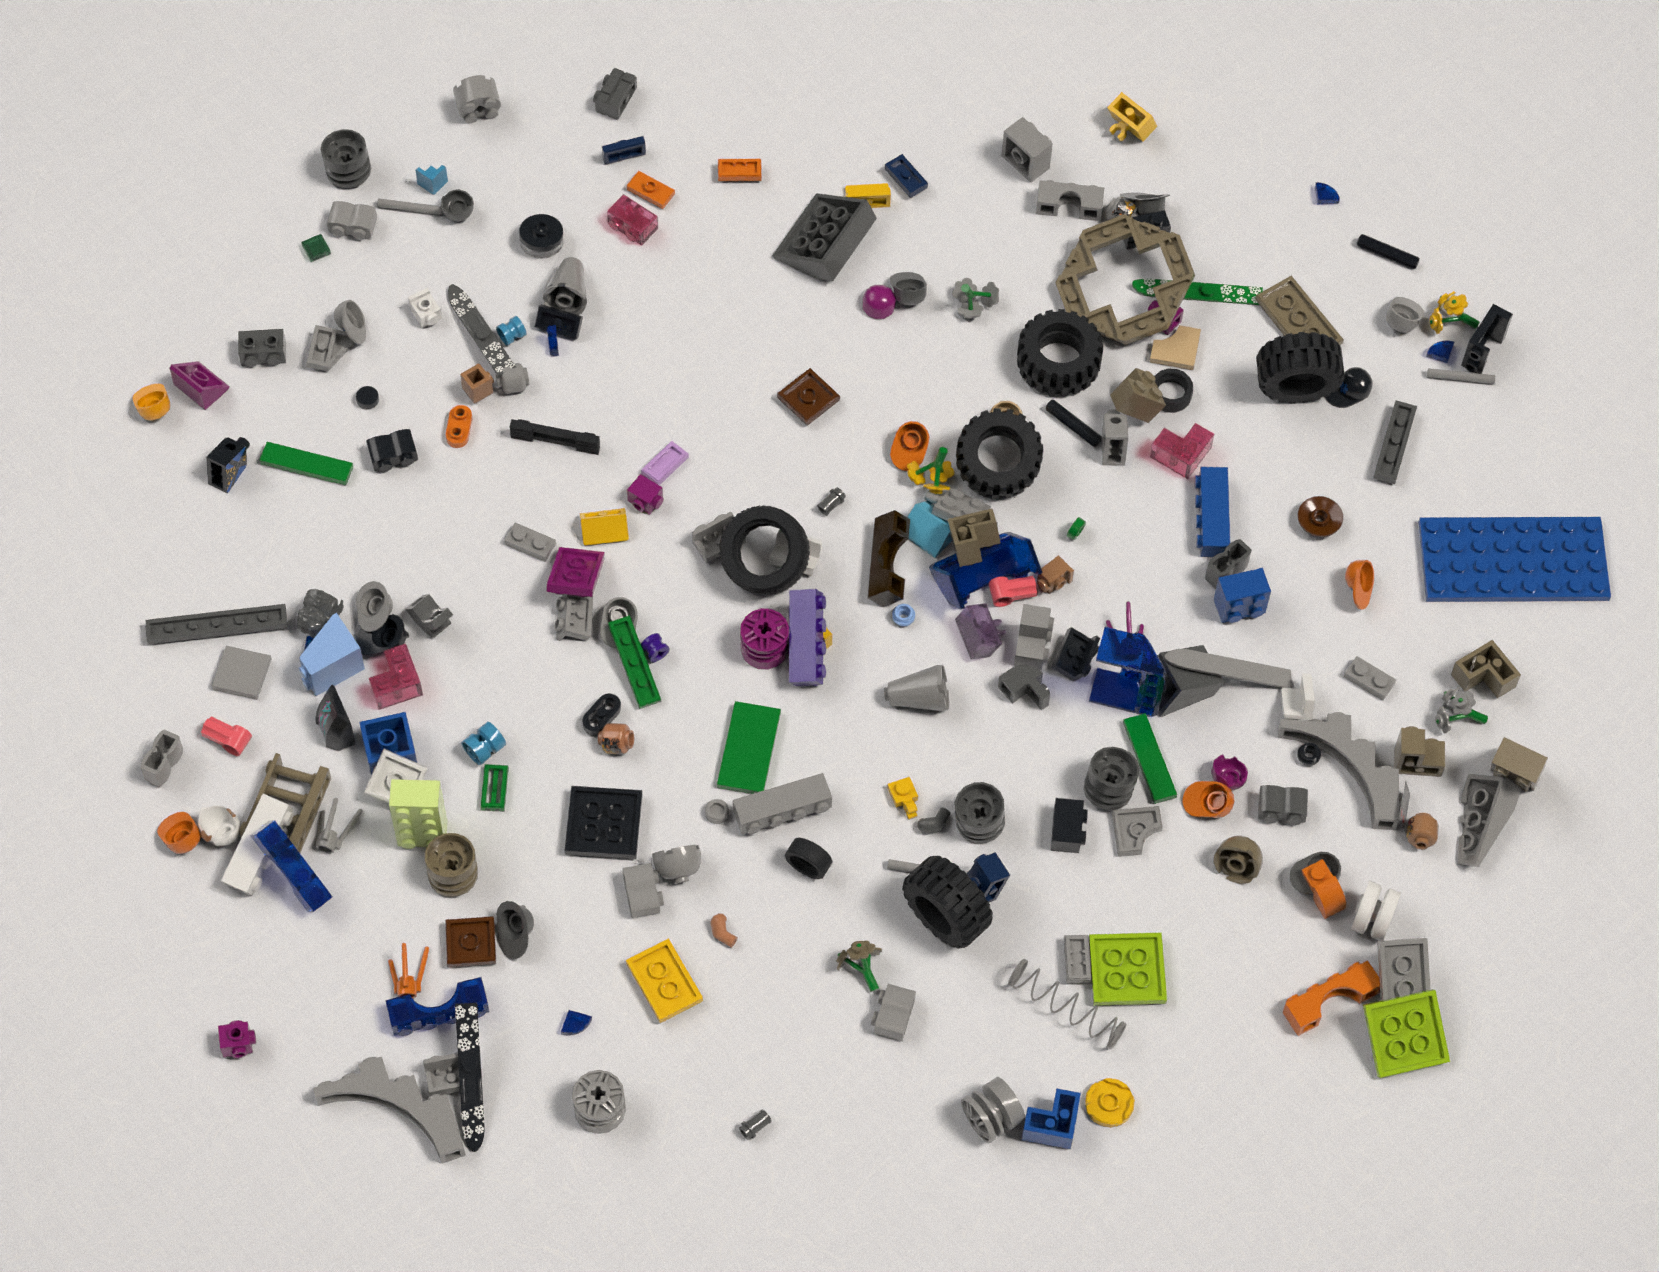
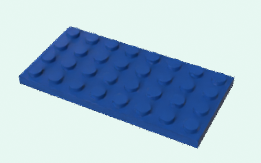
M1601 517L1419 518L1426 602L1610 601L1611 592Z

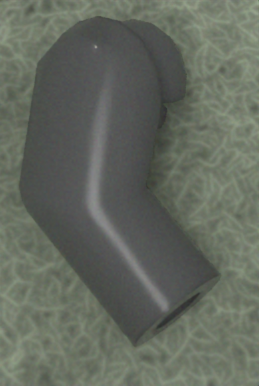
M941 807L936 817L921 818L917 823V827L924 833L940 832L951 812Z

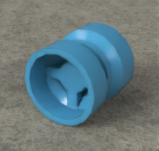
M517 316L510 318L507 324L501 323L496 326L497 333L506 346L513 343L514 338H522L527 335L522 321Z

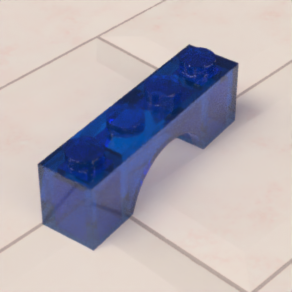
M275 820L268 821L250 835L264 855L271 859L284 874L293 889L294 895L307 912L316 911L333 897Z
M482 977L458 982L452 998L436 1007L420 1005L410 995L385 1000L394 1036H407L412 1034L413 1031L420 1029L431 1030L436 1028L437 1025L444 1023L455 1024V1004L477 1002L478 1018L484 1016L485 1013H489Z

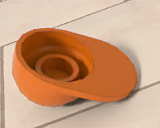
M909 421L901 425L896 432L890 456L897 468L908 471L907 464L916 461L920 466L923 462L930 438L928 430L923 424Z
M1356 560L1347 567L1345 579L1349 588L1353 590V599L1356 607L1363 610L1370 601L1374 585V569L1369 560Z
M1194 782L1188 786L1183 795V807L1188 814L1194 817L1222 818L1228 815L1234 806L1232 790L1220 782Z
M177 812L168 816L161 822L157 830L162 841L176 854H184L193 850L201 838L197 824L186 812Z

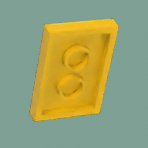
M669 938L626 960L629 970L660 1023L703 1002V996Z

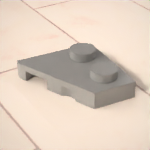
M315 325L306 367L329 371L354 345V342L345 331Z

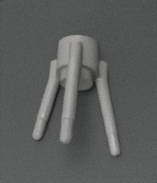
M334 798L325 829V811L322 810L320 812L315 847L326 853H333L335 848L340 849L342 842L362 814V809L357 811L338 838L337 832L331 830L338 803V798Z

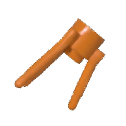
M402 943L403 976L399 977V981L393 960H388L394 984V994H397L398 998L413 999L417 997V993L421 992V982L429 953L428 946L424 948L416 981L413 976L408 975L406 943Z

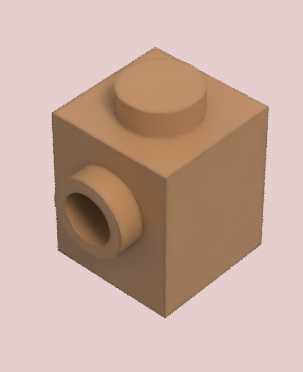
M479 363L460 374L462 389L474 404L493 393L492 383H494V380L490 373L485 371Z

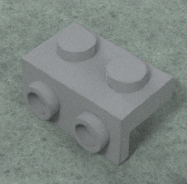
M732 512L721 514L712 522L706 525H699L692 532V543L706 564L720 557L721 535H723L726 525L729 524L728 522L734 517Z
M458 1051L454 1054L433 1056L423 1060L429 1096L460 1092Z

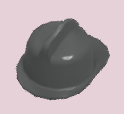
M1132 192L1122 193L1120 196L1133 200L1137 207L1136 212L1138 215H1144L1165 210V199L1170 194L1154 195Z
M505 901L500 904L496 913L500 948L508 958L517 959L522 957L527 950L528 935L533 930L534 918L525 905L519 906L513 901Z

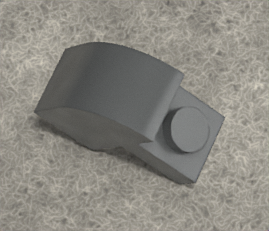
M430 594L422 595L405 609L414 622L433 638L451 624L449 618L453 616L449 608H440Z
M1018 665L999 676L998 688L1012 704L1028 694L1041 710L1049 706L1050 691L1042 683L1043 673L1036 667Z

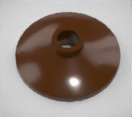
M1324 496L1308 498L1300 505L1297 517L1300 526L1304 531L1316 537H1327L1335 534L1343 523V512L1340 506L1334 500Z

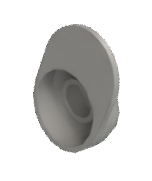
M1395 297L1387 310L1386 321L1389 326L1399 332H1411L1418 325L1424 310L1419 304L1408 298Z
M352 300L340 303L334 310L336 324L347 333L354 343H364L366 340V324L362 310Z
M615 597L609 600L603 608L600 635L604 643L609 647L616 648L608 628V622L630 615L636 631L638 611L631 600L624 597Z

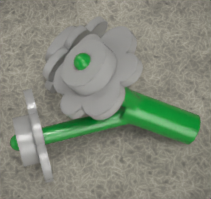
M964 278L962 282L957 281L955 283L956 288L952 291L953 297L959 299L962 303L958 309V314L964 315L967 319L980 317L981 311H983V306L979 305V302L974 301L976 296H981V302L989 308L999 302V288L996 287L994 282H988L987 286H984L982 292L977 291V286L972 284L970 278Z
M1458 686L1455 690L1450 688L1444 692L1442 700L1445 702L1435 716L1436 725L1442 729L1444 734L1451 730L1450 721L1468 717L1482 724L1487 722V715L1472 709L1476 701L1473 699L1474 695L1471 691L1457 693L1461 688ZM1449 703L1456 715L1449 716L1444 707Z

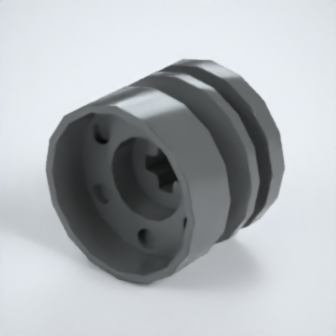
M348 129L334 131L326 136L320 150L328 180L340 188H352L364 183L371 173V164L364 137L360 133Z
M1113 746L1097 751L1091 758L1084 780L1083 790L1086 798L1093 805L1105 810H1117L1127 805L1132 797L1134 786L1139 776V765L1136 758L1130 752Z
M974 782L965 786L957 794L955 799L956 827L960 835L967 841L979 844L993 841L1002 833L1005 826L1004 798L996 787L985 782Z

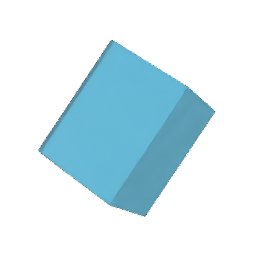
M924 501L915 504L908 516L910 519L909 540L936 559L949 545L952 538L948 521L931 514L934 504Z

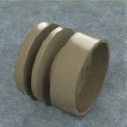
M445 833L437 836L428 844L425 850L428 881L438 894L447 897H457L467 893L474 887L478 879V868L475 849L471 841L465 836L456 833Z

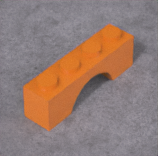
M1368 960L1361 964L1356 962L1346 972L1342 974L1335 973L1327 979V982L1321 985L1318 983L1314 984L1306 990V993L1300 996L1295 994L1288 998L1282 1013L1297 1036H1300L1319 1026L1322 1017L1321 1005L1329 998L1345 996L1360 1004L1380 993L1379 976Z

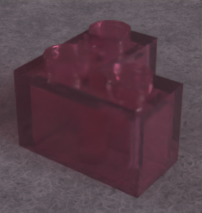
M1197 423L1193 425L1184 439L1164 428L1152 443L1150 458L1189 479L1212 448L1215 434Z
M403 644L385 650L384 655L389 671L369 678L371 691L378 710L423 695L421 682L407 645Z

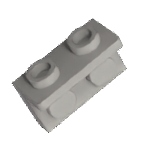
M563 594L556 602V610H558V617L554 625V630L557 631L556 639L562 640L565 636H570L587 641L591 637L593 597Z

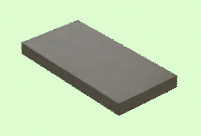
M1292 275L1256 295L1255 300L1284 336L1289 333L1317 332L1319 335L1325 334L1328 337H1332L1339 345L1343 344L1344 339Z

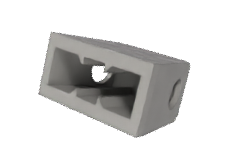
M1112 409L1104 414L1102 465L1125 466L1128 445L1127 415L1120 414L1116 409ZM1111 440H1118V445L1112 447Z

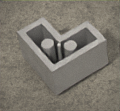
M1023 604L1014 666L1030 665L1042 670L1043 662H1048L1049 649L1045 648L1046 642H1051L1054 618L1050 617L1051 608Z

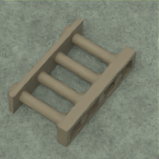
M275 753L273 760H269L267 763L265 779L247 821L243 822L240 827L239 835L242 838L262 794L301 804L303 808L300 815L293 816L290 823L294 828L292 834L287 837L283 836L280 844L286 849L289 859L298 861L332 778L329 768L320 766L318 772L313 775L282 766L280 754ZM278 775L309 783L311 789L308 794L301 795L274 787Z

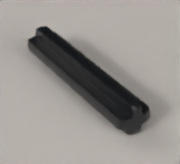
M1361 234L1358 238L1357 245L1412 269H1416L1419 264L1420 258L1365 234Z
M1052 399L1047 403L1046 411L1093 447H1096L1101 442L1102 436L1057 401Z

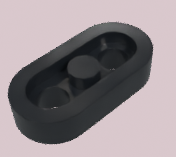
M611 693L604 694L585 713L582 722L583 728L588 734L598 735L606 724L611 723L621 711L619 697ZM607 706H612V707H613L612 710H607V709H605V708H606ZM595 722L598 723V726L593 727L591 724Z

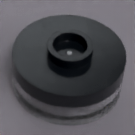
M536 214L526 218L519 228L521 249L527 255L534 258L543 259L556 255L563 247L562 224L558 219L547 214Z

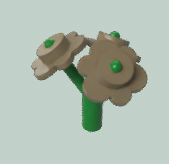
M867 940L855 941L847 951L843 950L841 953H838L836 962L839 964L837 970L839 971L845 963L849 964L863 974L869 990L872 992L878 989L879 986L871 971V956L880 955L882 948H877L875 944ZM861 959V963H862V966H863V967H861L860 965H858V964L855 963L854 961Z

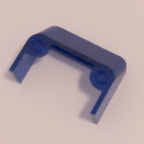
M1004 532L999 534L1000 544L980 548L982 562L960 567L955 553L931 564L929 569L948 604L962 610L965 608L964 605L968 603L967 600L971 597L970 593L988 586L989 581L994 578L1010 577L1017 579L1027 577L1029 572L1038 575L1043 573L1031 539L1012 532Z
M1104 627L1096 661L1121 667L1122 669L1120 673L1097 668L1089 702L1136 714L1146 713L1149 717L1156 716L1159 711L1167 672L1150 641L1141 633L1133 634Z

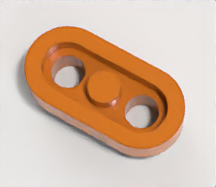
M457 405L449 413L446 440L453 448H461L469 441L473 418L470 408L465 405Z

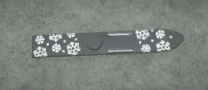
M451 284L448 288L449 302L497 376H502V369L504 367L516 368L470 297L461 288Z

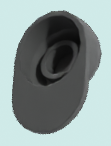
M900 272L890 277L895 298L901 304L916 305L925 299L927 284L920 274Z
M1320 851L1296 862L1290 870L1292 886L1301 893L1313 894L1302 875V869L1322 859L1332 875L1336 876L1337 880H1339L1341 865L1337 857L1329 852Z

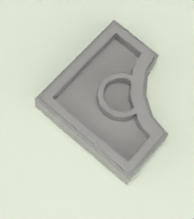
M1159 806L1112 810L1118 857L1142 855L1145 840L1153 833L1162 831Z

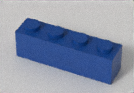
M1200 467L1199 475H1195V489H1199V495L1195 496V508H1199V515H1196V528H1200V535L1197 534L1196 548H1200V557H1214L1219 553H1223L1230 544L1228 467Z

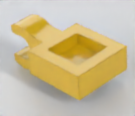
M906 777L888 783V791L895 807L903 806L908 819L917 817L916 811L918 809L915 801H918V794L911 778Z

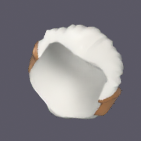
M224 806L202 807L198 818L200 835L206 842H211L216 846L230 845L238 838L240 820H238L236 814Z

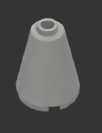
M568 257L561 262L543 292L544 305L577 315L583 313L586 308L587 298L583 263L579 259Z
M935 665L888 682V687H884L885 701H889L891 706L937 711L949 710V690L946 688L947 676L944 665Z

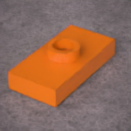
M718 159V181H762L761 159Z
M639 170L627 184L628 191L661 209H664L675 195L674 189Z

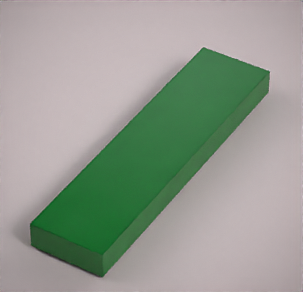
M268 441L259 460L262 465L342 485H347L354 467L352 462Z
M630 615L608 622V628L638 708L642 709L660 703L661 697Z
M1146 713L1123 719V725L1154 804L1177 798V792Z

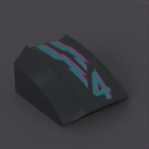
M331 685L318 706L315 720L324 735L326 747L341 751L356 745L351 722L335 686Z

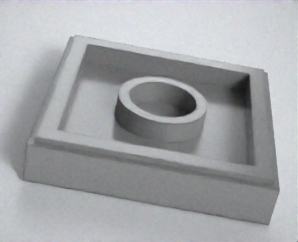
M226 645L212 683V689L258 699L272 660L271 655Z

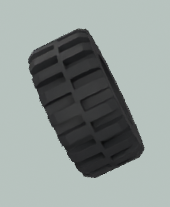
M1058 309V312L1048 310L1045 311L1044 315L1039 313L1034 316V320L1031 319L1025 324V328L1022 329L1018 341L1017 366L1020 368L1022 378H1027L1026 383L1031 387L1036 386L1037 391L1041 393L1044 391L1048 392L1050 396L1061 394V397L1068 396V393L1075 395L1081 392V388L1087 389L1098 376L1103 355L1101 333L1097 332L1095 324L1092 322L1089 324V319L1084 315L1080 317L1077 312L1071 311L1069 313L1065 312V309ZM1062 343L1074 348L1080 356L1073 361L1059 363L1046 358L1040 350L1049 344Z
M1298 332V334L1289 333L1283 337L1278 336L1273 341H1268L1262 346L1256 356L1259 388L1270 399H1277L1279 402L1306 403L1310 400H1320L1321 397H1327L1332 392H1336L1344 381L1345 375L1341 346L1335 339L1325 334Z
M994 408L991 413L985 410L981 412L979 417L974 416L970 419L969 424L963 427L957 442L956 465L957 469L961 472L960 476L963 481L968 482L970 489L975 490L976 488L979 490V495L984 497L986 494L992 495V499H998L999 496H1004L1006 499L1011 498L1014 493L1019 495L1024 492V488L1032 485L1040 471L1044 451L1043 444H1041V435L1035 431V425L1032 421L1027 422L1025 420L1026 416L1021 413L1018 416L1014 415V410L1007 409V412H1001V408ZM992 436H1004L1013 440L1021 452L1018 465L1005 472H996L988 469L981 463L978 457V449L982 441Z
M930 856L904 879L902 891H904L903 895L907 899L909 907L914 911L916 917L922 921V924L945 944L948 943L951 947H956L957 949L968 947L991 925L993 912L990 909L989 902L985 899L984 893L977 887L974 880L972 881L964 870L962 871L955 863H951L949 859L942 858L941 856Z

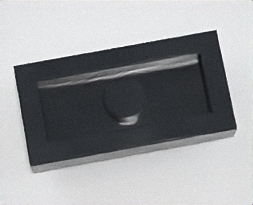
M541 304L538 308L534 327L577 339L583 316Z

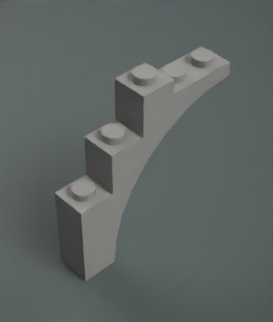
M1342 712L1328 713L1325 722L1318 719L1308 721L1280 719L1278 738L1316 744L1321 751L1332 756L1354 777L1365 795L1370 810L1372 829L1396 830L1399 823V769L1390 766L1375 767V742L1366 739L1351 740V715H1345Z
M382 1056L378 1058L369 1057L363 1060L362 1063L358 1064L360 1070L358 1074H346L340 1080L334 1082L325 1081L320 1083L318 1087L313 1088L318 1106L337 1101H362L382 1105L409 1118L426 1134L434 1145L441 1163L466 1156L447 1094H435L428 1097L426 1101H422L414 1075L400 1076L390 1083Z

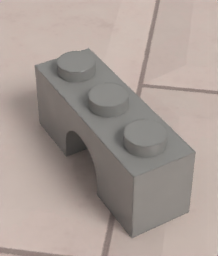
M1040 180L1036 214L1057 216L1059 207L1070 203L1078 207L1080 212L1079 219L1101 221L1105 187Z

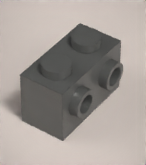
M284 330L238 331V354L241 366L253 367L264 364L278 365L286 363Z

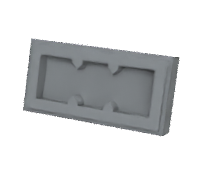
M1064 935L1066 983H1091L1089 935Z

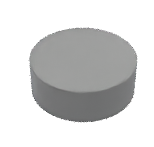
M711 800L705 807V816L709 822L721 824L729 816V807L723 800Z

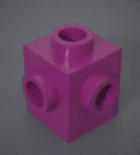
M235 1020L229 1024L218 1026L220 1050L223 1058L231 1056L242 1058L247 1054L253 1053L252 1044H256V1035L254 1029L250 1030L248 1021Z

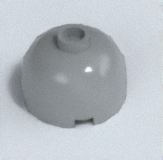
M699 845L676 847L667 850L665 853L662 850L652 854L654 866L659 875L665 879H674L675 884L689 881L688 876L695 874L701 864Z

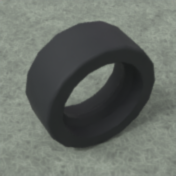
M1168 368L1159 371L1154 376L1158 388L1163 383L1174 382L1185 390L1181 398L1169 399L1162 396L1166 404L1162 411L1175 413L1182 411L1189 405L1193 394V382L1184 371Z
M800 837L793 840L785 853L787 862L794 869L813 879H823L833 862L831 856L821 846Z

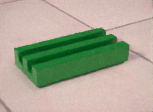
M485 764L481 811H486V809L495 811V809H499L500 812H505L508 765ZM494 770L491 803H487L489 772ZM499 771H503L500 803H496Z

